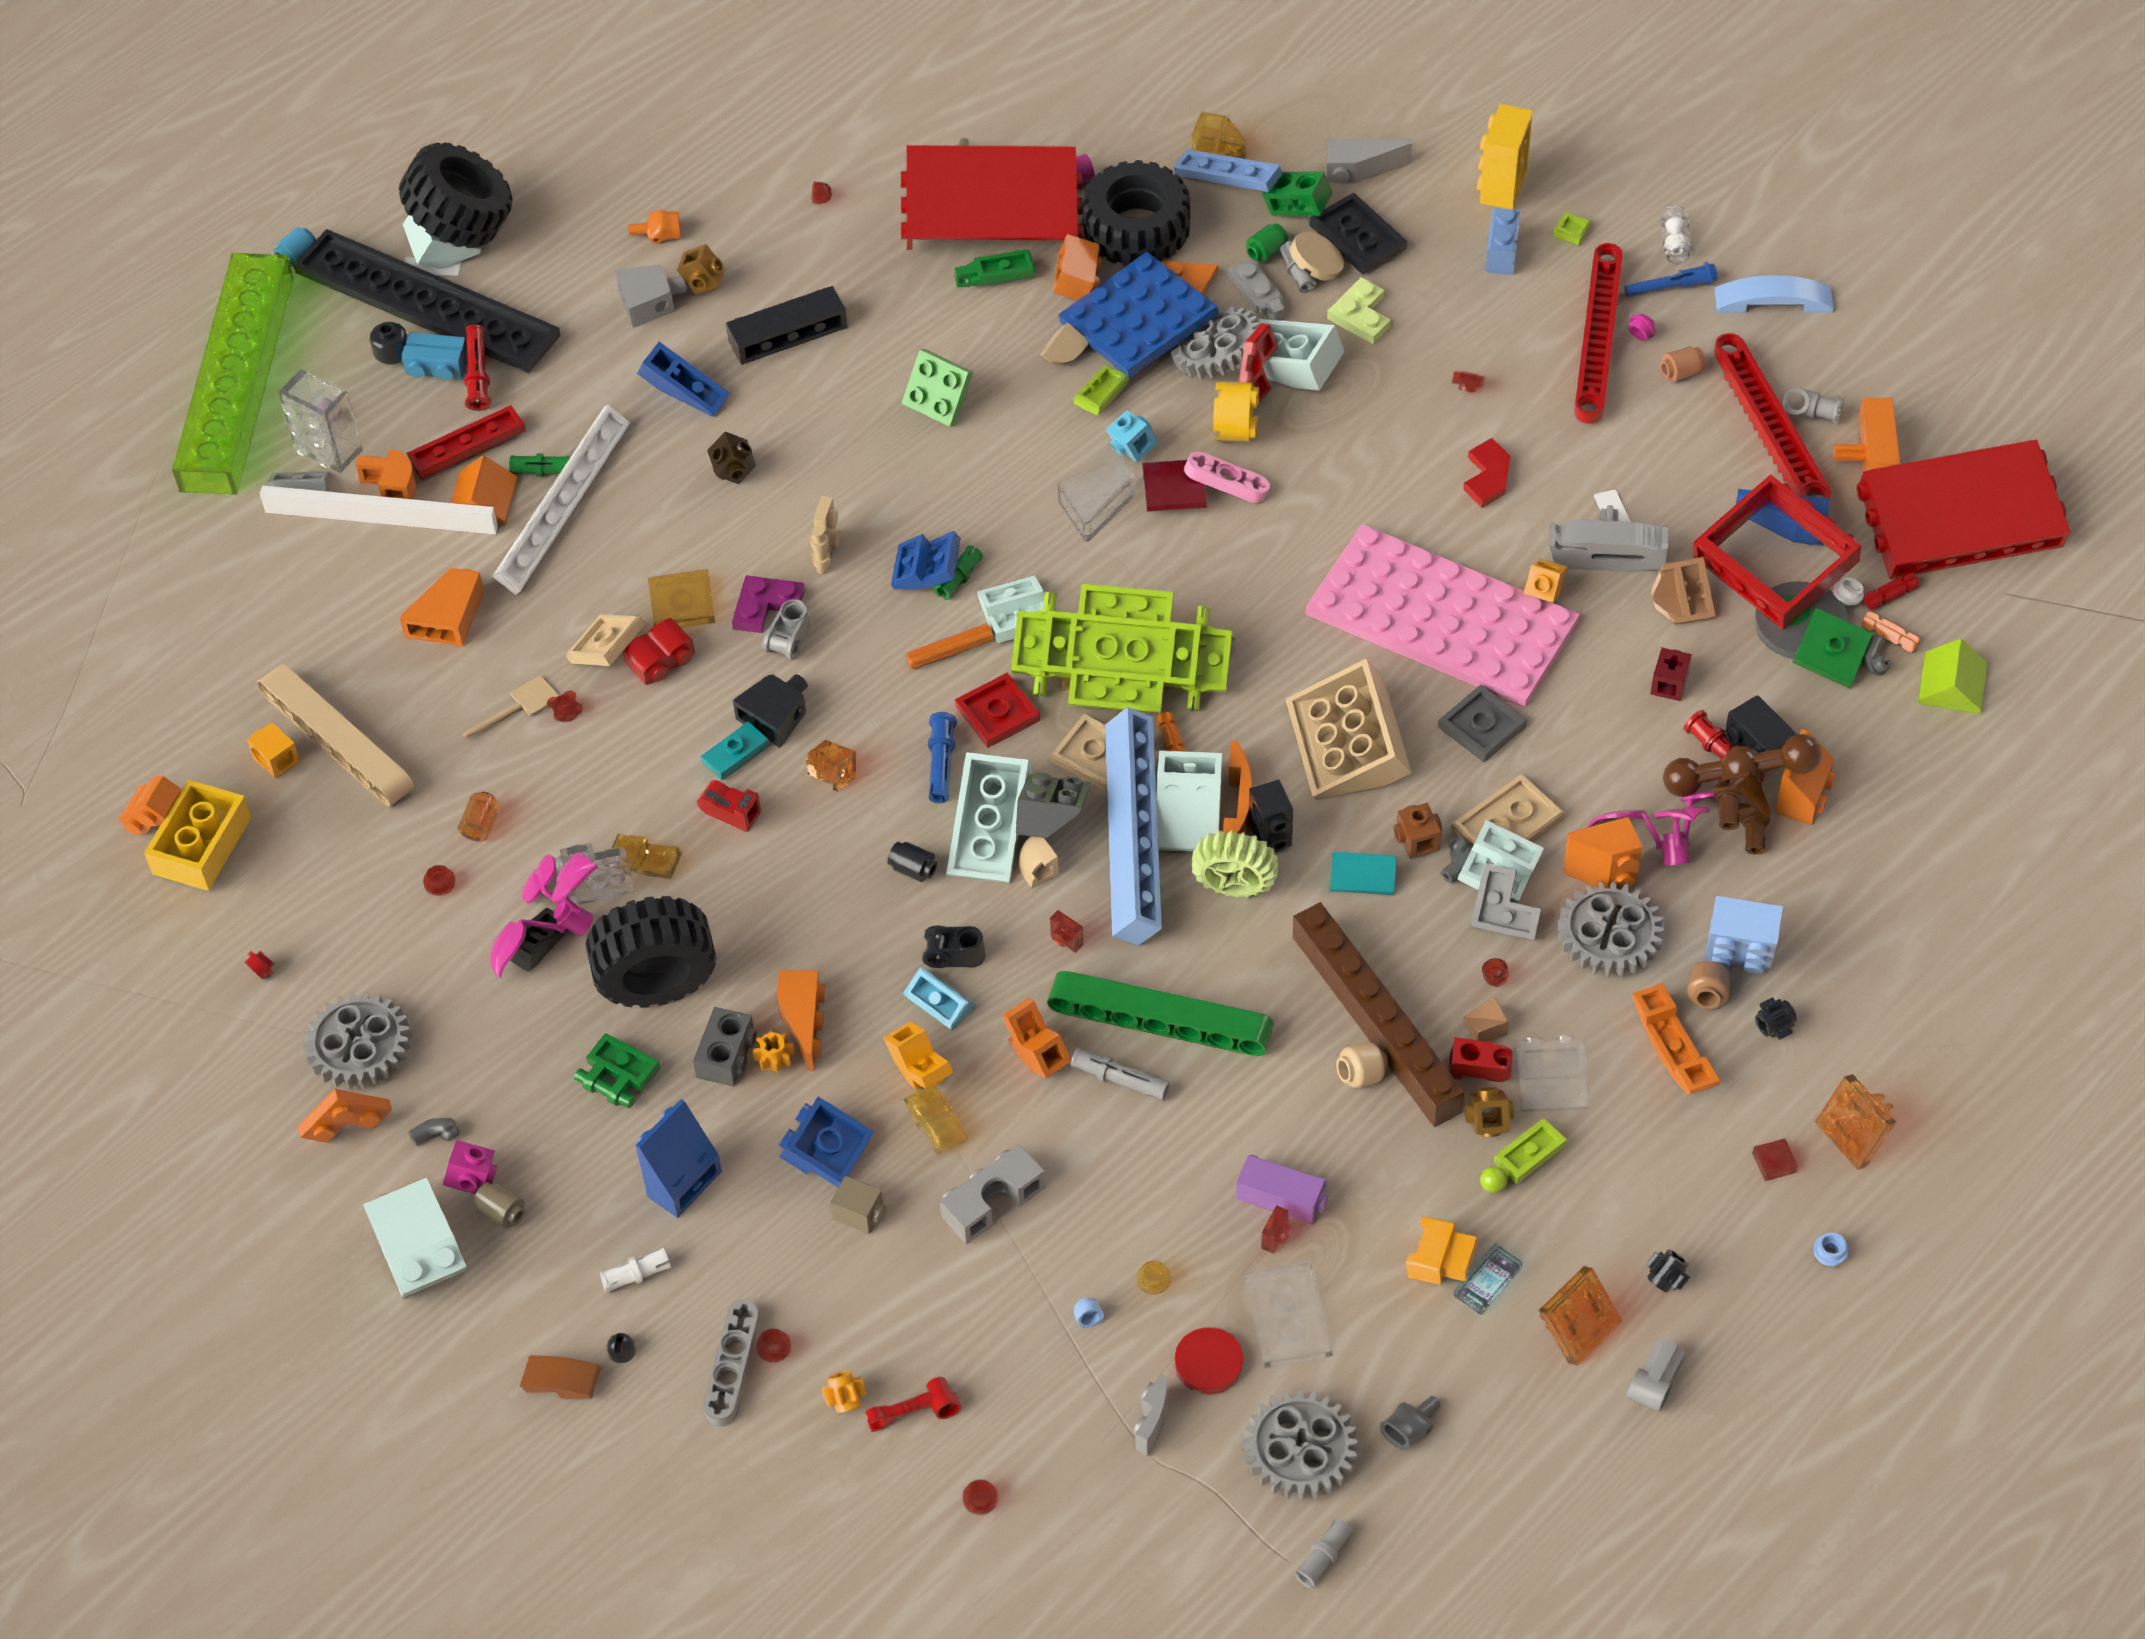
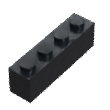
M833 285L726 322L728 342L741 365L848 328L846 308Z

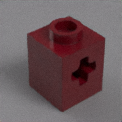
M1661 647L1653 674L1650 694L1681 701L1689 675L1692 654Z

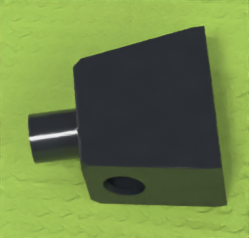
M774 674L768 675L733 700L735 718L742 724L750 722L768 738V741L780 748L806 713L805 699L802 692L808 688V684L798 674H794L787 682H784Z

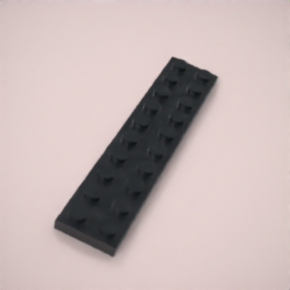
M328 229L318 237L293 265L295 273L438 335L465 337L467 339L466 327L480 325L484 327L485 355L527 373L533 369L561 336L559 327Z

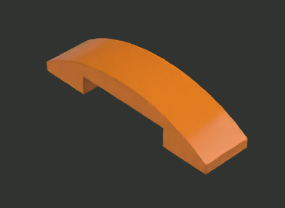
M1231 741L1229 785H1240L1237 818H1224L1223 832L1229 833L1230 830H1233L1234 833L1241 834L1244 832L1246 835L1249 827V788H1252L1251 772L1243 749L1237 741Z
M1661 983L1634 992L1632 997L1648 1037L1664 1066L1677 1084L1689 1095L1720 1085V1079L1707 1057H1700L1676 1016L1677 1006L1664 984Z

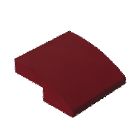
M1187 460L1142 463L1147 512L1207 508L1205 484L1187 476L1184 471Z

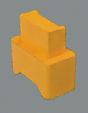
M1422 1216L1420 1224L1423 1227L1422 1238L1417 1252L1409 1255L1406 1261L1408 1278L1442 1285L1444 1277L1466 1281L1475 1250L1478 1247L1477 1237L1457 1233L1456 1224L1453 1222Z

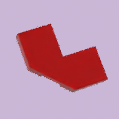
M1263 323L1245 341L1239 382L1253 383V387H1259V403L1272 389L1263 365L1278 348L1270 325Z
M1490 438L1468 451V458L1482 472L1464 482L1463 490L1481 508L1505 495L1510 464V455L1493 438Z

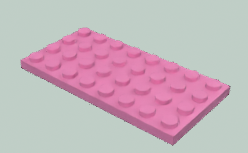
M1361 524L1310 599L1305 610V614L1476 687L1482 685L1491 693L1523 707H1526L1577 626L1580 617L1579 613L1552 602L1524 594V591L1363 524Z

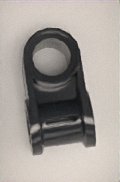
M935 925L925 930L924 938L927 941V947L922 956V961L925 965L932 968H973L984 962L986 953L983 935L978 928L974 926L945 927Z

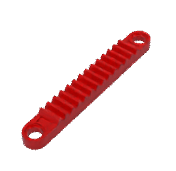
M1612 243L1598 245L1595 248L1574 408L1575 417L1587 424L1596 423L1601 420L1605 407L1623 257L1621 248ZM1604 255H1611L1615 258V260L1604 261L1601 259V257ZM1591 404L1596 406L1597 409L1595 411H1585L1582 406Z
M1733 333L1720 335L1715 343V358L1724 372L1725 380L1729 381L1730 389H1734V396L1738 397L1739 405H1743L1745 414L1748 413L1749 422H1753L1754 431H1758V438L1763 439L1764 448H1768V455L1772 456L1773 464H1777L1778 472L1782 473L1783 481H1787L1791 490L1797 495L1807 496L1809 493L1816 492L1821 494L1823 498L1830 499L1831 490L1744 340ZM1725 345H1731L1735 347L1737 350L1734 352H1726L1722 349V347Z

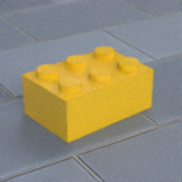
M1500 103L1497 113L1491 114L1488 123L1489 133L1483 134L1480 143V150L1484 151L1478 166V170L1482 171L1477 183V190L1481 191L1480 203L1500 208H1514L1528 172L1533 118L1532 110Z
M188 779L144 852L152 874L209 891L252 819L245 796Z

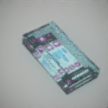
M1495 1243L1467 1275V1280L1462 1281L1456 1287L1453 1296L1482 1315L1522 1269L1523 1262Z

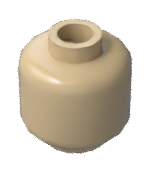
M1363 1042L1345 1047L1337 1059L1336 1069L1342 1082L1347 1083L1353 1088H1361L1379 1083L1383 1079L1388 1060L1384 1051L1380 1050L1376 1044Z

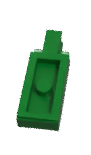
M1028 249L975 257L974 262L968 263L965 266L954 267V278L957 287L983 286L1035 277V267Z

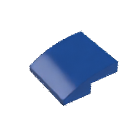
M952 531L932 541H929L921 534L899 544L891 586L894 589L903 590L919 589L953 580L961 538L955 531Z

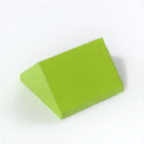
M1962 638L1926 651L1918 704L1981 714L1987 661Z

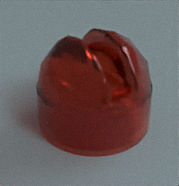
M813 181L812 204H826L832 197L831 187L825 182Z
M1493 958L1483 964L1482 974L1488 985L1500 987L1508 981L1509 970L1504 960Z

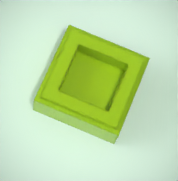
M1565 211L1554 228L1553 237L1579 246L1591 228V220Z

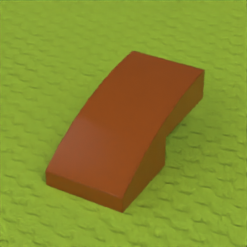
M530 1355L520 1387L526 1393L556 1392L562 1399H592L601 1367L597 1364L576 1359Z

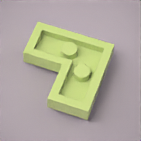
M1361 277L1327 310V319L1374 344L1391 325V319L1372 310L1384 298V289Z

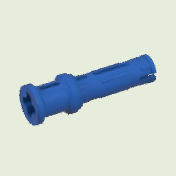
M937 712L929 718V725L932 727L931 737L928 739V747L932 752L929 800L934 803H945V800H949L950 755L956 746V741L953 738V729L957 725V719L948 712Z

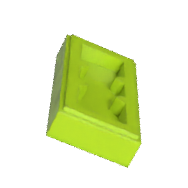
M1104 365L1074 396L1073 404L1099 416L1129 384V377L1108 365Z

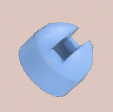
M1081 1298L1075 1304L1074 1315L1078 1325L1083 1328L1097 1325L1104 1317L1100 1304L1093 1298Z

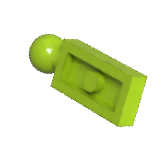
M1542 1118L1494 1156V1163L1498 1167H1488L1481 1173V1186L1489 1193H1498L1505 1188L1508 1177L1516 1184H1519L1566 1147L1567 1139L1546 1119Z

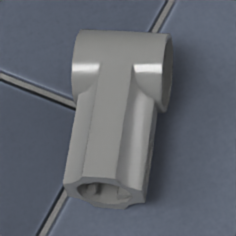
M1670 1340L1657 1341L1643 1369H1638L1627 1392L1628 1398L1657 1412L1661 1411L1670 1393L1671 1382L1685 1357V1352L1679 1348L1678 1344Z

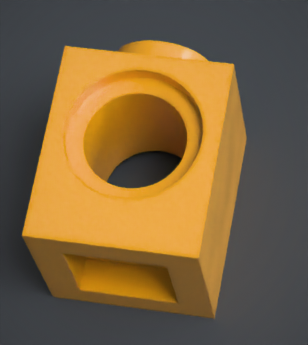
M1539 558L1531 565L1524 594L1554 602L1561 595L1568 566Z
M272 722L264 728L257 730L247 739L253 758L275 779L300 762L295 743Z

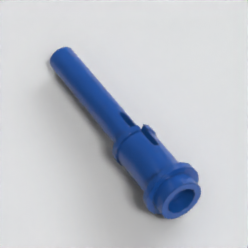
M1704 262L1703 266L1679 270V274L1625 285L1624 290L1628 297L1679 285L1682 288L1703 283L1712 285L1713 281H1717V270L1715 264Z

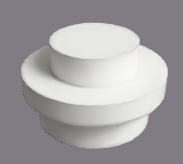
M1843 578L1833 588L1834 596L1847 606L1860 604L1864 597L1862 584L1853 578Z

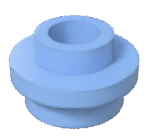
M1829 1232L1820 1236L1815 1241L1813 1252L1816 1259L1822 1264L1838 1266L1847 1259L1849 1248L1841 1235ZM1825 1249H1833L1836 1253H1829Z

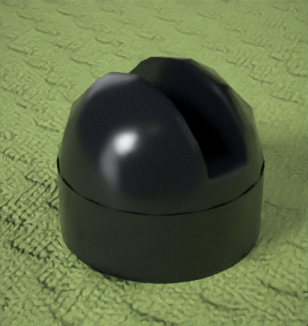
M616 1333L610 1337L607 1343L609 1357L616 1363H626L635 1355V1344L628 1334ZM622 1342L621 1352H616L618 1343Z

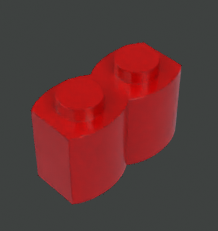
M667 618L652 627L647 634L633 639L622 653L626 665L645 685H649L664 679L670 669L688 663L695 654L693 640L672 618Z

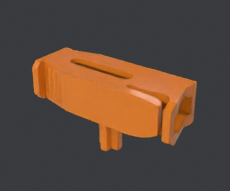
M1862 398L1858 414L1860 424L1859 444H1834L1833 460L1861 461L1862 474L1866 470L1900 464L1893 398Z

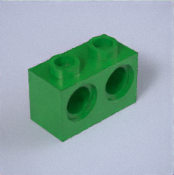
M1324 171L1282 172L1283 174L1269 192L1264 191L1262 194L1271 216H1321L1333 192Z

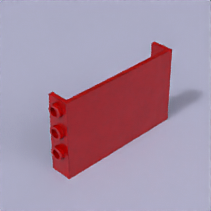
M906 145V171H901V188H906V196H901V214H906V222H901V239H907V250H912L913 240L1064 241L1067 234L1083 239V223H1078L1077 216L1082 215L1083 208L1082 198H1077V189H1082V172H1077L1076 146Z
M2037 439L1866 470L1856 486L1858 499L1864 502L1866 508V523L1868 527H1872L1875 535L1874 546L1876 552L1882 555L1889 579L1900 578L1909 572H1913L1916 575L2064 547L2071 533L2066 520L2065 505L2062 501H2059L2056 493V480L2053 475H2050L2047 468L2046 452L2043 449L2041 450Z

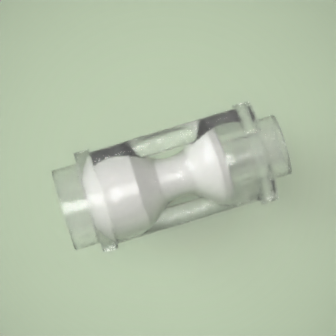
M1671 206L1663 210L1660 215L1663 253L1670 263L1678 265L1687 262L1692 254L1689 213L1681 206Z

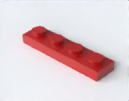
M512 405L413 449L407 452L406 455L419 478L423 479L525 432V424Z

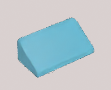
M922 967L919 968L903 993L904 996L951 1030L958 1026L977 1005L933 972Z

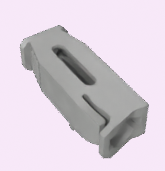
M1607 505V509L1601 508L1600 520H1572L1563 523L1561 527L1556 522H1550L1549 546L1552 553V562L1568 566V569L1626 572L1660 570L1662 565L1666 564L1668 526L1658 527L1639 522L1619 521V510L1613 509V505Z

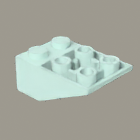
M1159 751L1156 794L1158 850L1193 852L1200 838L1207 837L1208 833L1217 834L1220 822L1222 753Z

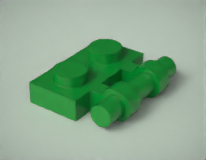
M605 1033L586 1056L588 1064L593 1066L590 1072L579 1068L574 1075V1080L583 1084V1088L591 1093L598 1092L606 1096L608 1102L616 1106L621 1104L630 1109L635 1103V1097L627 1093L628 1089L633 1087L642 1092L660 1069V1064L658 1060ZM606 1074L618 1079L614 1085L602 1080Z

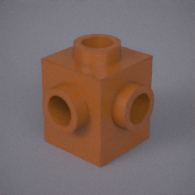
M1428 802L1420 805H1410L1398 811L1397 824L1393 826L1397 842L1403 843L1410 859L1440 850L1442 824L1438 814L1432 813Z

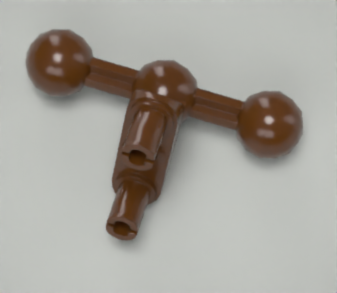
M1796 734L1789 737L1780 749L1757 753L1754 749L1747 746H1736L1729 749L1722 760L1700 765L1689 758H1677L1666 766L1662 778L1669 793L1678 797H1685L1696 793L1702 783L1721 780L1714 786V798L1719 803V827L1724 830H1735L1739 828L1740 822L1745 827V850L1749 854L1758 855L1765 852V827L1770 822L1769 805L1762 789V783L1757 779L1761 771L1786 767L1796 774H1806L1813 771L1820 764L1822 751L1819 742L1814 737L1807 734Z

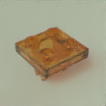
M1853 1074L1843 1077L1815 1120V1123L1852 1165L1859 1170L1867 1167L1896 1124V1121L1889 1114L1894 1107L1893 1104L1882 1103L1885 1098L1883 1094H1871Z
M1583 1266L1538 1310L1541 1314L1539 1317L1545 1321L1546 1329L1553 1335L1568 1363L1577 1366L1622 1322L1620 1315L1594 1269Z

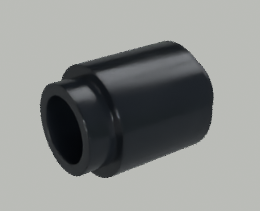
M897 841L888 855L887 863L893 866L894 871L919 882L925 881L926 878L930 879L937 868L934 853L907 841L904 843Z

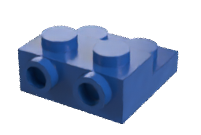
M818 1096L811 1106L805 1103L796 1116L795 1120L800 1122L795 1132L789 1128L779 1146L784 1150L779 1157L808 1175L812 1171L839 1188L844 1177L848 1176L874 1131Z

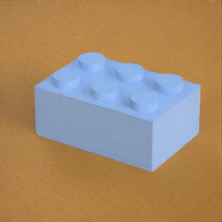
M1716 896L1704 961H1716L1727 968H1730L1731 965L1744 967V971L1754 974L1770 971L1777 947L1783 906Z

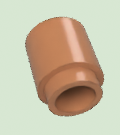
M1685 347L1664 354L1660 363V370L1665 378L1675 382L1699 374L1706 367V358L1701 348Z

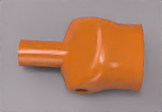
M653 211L648 215L646 223L628 224L629 236L647 234L649 240L656 244L670 239H681L679 211Z

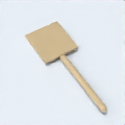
M539 675L510 691V695L518 702L517 704L464 732L463 737L468 738L520 708H523L532 716L561 700V697Z

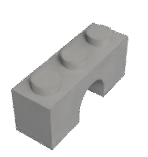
M1018 1144L1013 1149L1000 1153L996 1160L986 1168L976 1170L969 1177V1180L958 1188L953 1187L949 1189L942 1199L939 1200L941 1217L962 1241L968 1244L993 1226L992 1211L986 1204L990 1197L1006 1195L1012 1198L1020 1207L1046 1188L1045 1171Z

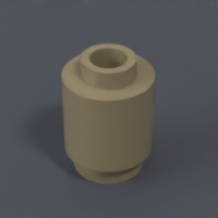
M486 1182L475 1194L473 1203L478 1207V1211L504 1228L519 1224L525 1215L524 1200L498 1183L491 1184Z

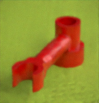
M940 1376L931 1379L927 1383L926 1388L928 1392L891 1406H875L865 1411L871 1431L875 1432L891 1424L894 1419L928 1406L933 1409L938 1419H948L956 1415L961 1410L962 1405L956 1392L951 1391L946 1379Z

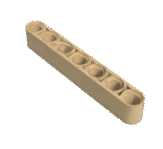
M281 663L257 681L258 688L268 701L384 805L391 807L415 788L410 776L288 666Z

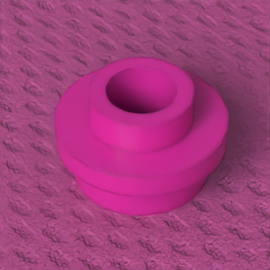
M1635 314L1630 318L1628 330L1634 337L1646 341L1649 337L1655 335V323L1649 316Z

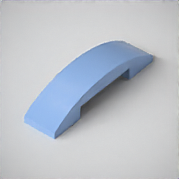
M1784 275L1756 276L1735 280L1715 287L1717 313H1746L1747 305L1803 304L1804 312H1833L1831 287L1807 278Z

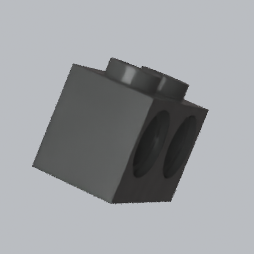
M718 1007L713 1008L693 1059L696 1078L734 1087L738 1075H743L745 1072L747 1051L749 1048H753L756 1043L757 1029H754L752 1015ZM726 1059V1061L724 1062H717L719 1060Z

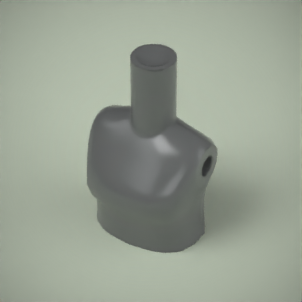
M1430 1396L1418 1407L1405 1402L1400 1403L1394 1413L1381 1422V1433L1398 1449L1407 1450L1412 1444L1423 1440L1431 1432L1433 1424L1428 1416L1440 1407L1439 1400L1434 1396Z

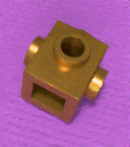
M704 244L684 252L677 271L684 279L685 284L692 289L695 295H698L705 291H714L719 287L725 267L709 246Z
M1487 1086L1478 1088V1092L1469 1093L1470 1103H1466L1464 1106L1465 1119L1467 1124L1471 1123L1477 1135L1495 1137L1501 1135V1133L1510 1132V1120H1514L1513 1101L1508 1100L1503 1090ZM1482 1108H1492L1490 1112H1482Z

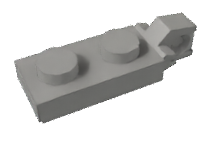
M1253 259L1228 269V278L1255 313L1265 312L1271 320L1283 321L1285 319V308L1282 305L1284 300L1281 294Z

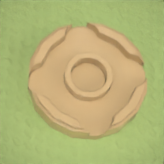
M1301 232L1294 238L1290 246L1292 258L1298 267L1302 270L1307 268L1311 271L1310 275L1316 279L1324 281L1333 280L1343 269V257L1337 247L1327 238L1317 233Z

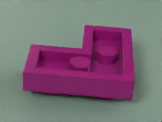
M746 575L732 619L733 630L763 633L769 610L779 611L781 606L788 600L796 599L802 601L805 593V584L803 582Z

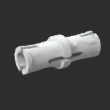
M661 1248L637 1259L634 1256L627 1259L628 1262L601 1271L599 1275L602 1278L601 1281L605 1291L608 1293L632 1282H636V1284L643 1282L642 1278L670 1269L671 1265L668 1262L669 1259L664 1248Z

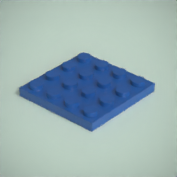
M1146 252L1100 284L1089 294L1062 311L1058 316L1060 323L1063 325L1069 323L1088 340V345L1127 377L1131 378L1219 315L1217 305Z

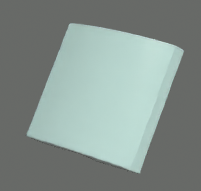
M1035 575L977 592L983 612L997 643L1014 639L1017 611L1034 612L1043 610L1044 591Z
M1486 820L1457 880L1479 890L1484 863L1515 869L1517 872L1510 902L1518 903L1544 848Z

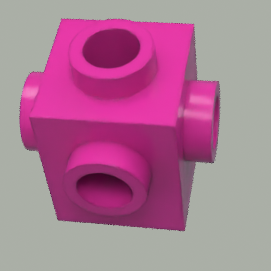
M456 1140L448 1162L443 1186L476 1194L484 1183L490 1182L493 1184L498 1165L492 1164L495 1150Z

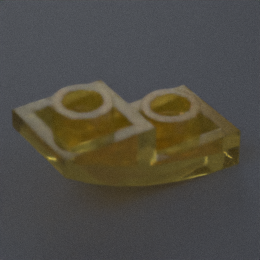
M617 834L607 861L612 865L635 873L671 879L682 853L678 846L649 844L646 836Z
M936 1087L923 1089L903 1099L918 1129L923 1127L936 1155L969 1139L952 1108Z

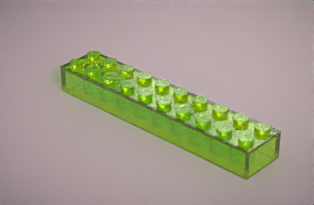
M231 254L172 467L179 492L238 494L294 281L288 255Z

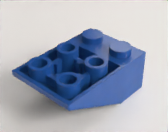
M682 1099L673 1107L667 1108L661 1115L660 1121L651 1130L645 1131L635 1145L647 1197L677 1218L722 1172L717 1151L686 1102Z

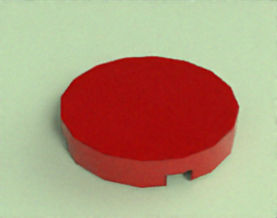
M1212 1327L1195 1329L1185 1335L1177 1345L1174 1357L1176 1373L1182 1383L1191 1390L1194 1388L1201 1391L1202 1394L1209 1395L1224 1392L1234 1386L1239 1379L1244 1364L1242 1348L1235 1337L1222 1329Z

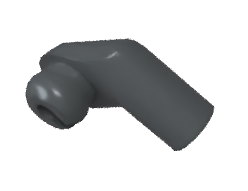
M1878 635L1871 636L1862 660L1872 674L1880 676L1884 675L1891 668L1890 659L1884 660L1886 656H1880L1885 641Z
M1455 837L1449 842L1451 863L1441 871L1442 877L1448 883H1452L1458 878L1471 851L1469 844L1462 837Z
M431 1118L408 1131V1134L417 1146L438 1133H441L445 1141H450L457 1137L460 1131L455 1125L457 1122L452 1118Z

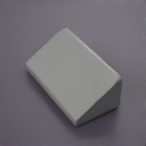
M329 471L272 473L266 486L329 492L331 473Z

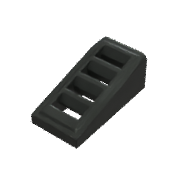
M547 907L531 919L557 924V919L554 918V911ZM526 926L525 938L510 961L529 972L546 956L568 929L561 933L557 930Z

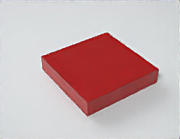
M1008 672L955 699V707L987 748L1040 721V713Z

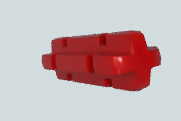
M1909 572L1901 576V580L1896 578L1878 587V591L1874 589L1865 593L1863 603L1869 610H1874L1882 606L1881 603L1886 604L1905 595V591L1909 593L1917 589L1919 579L1913 572Z

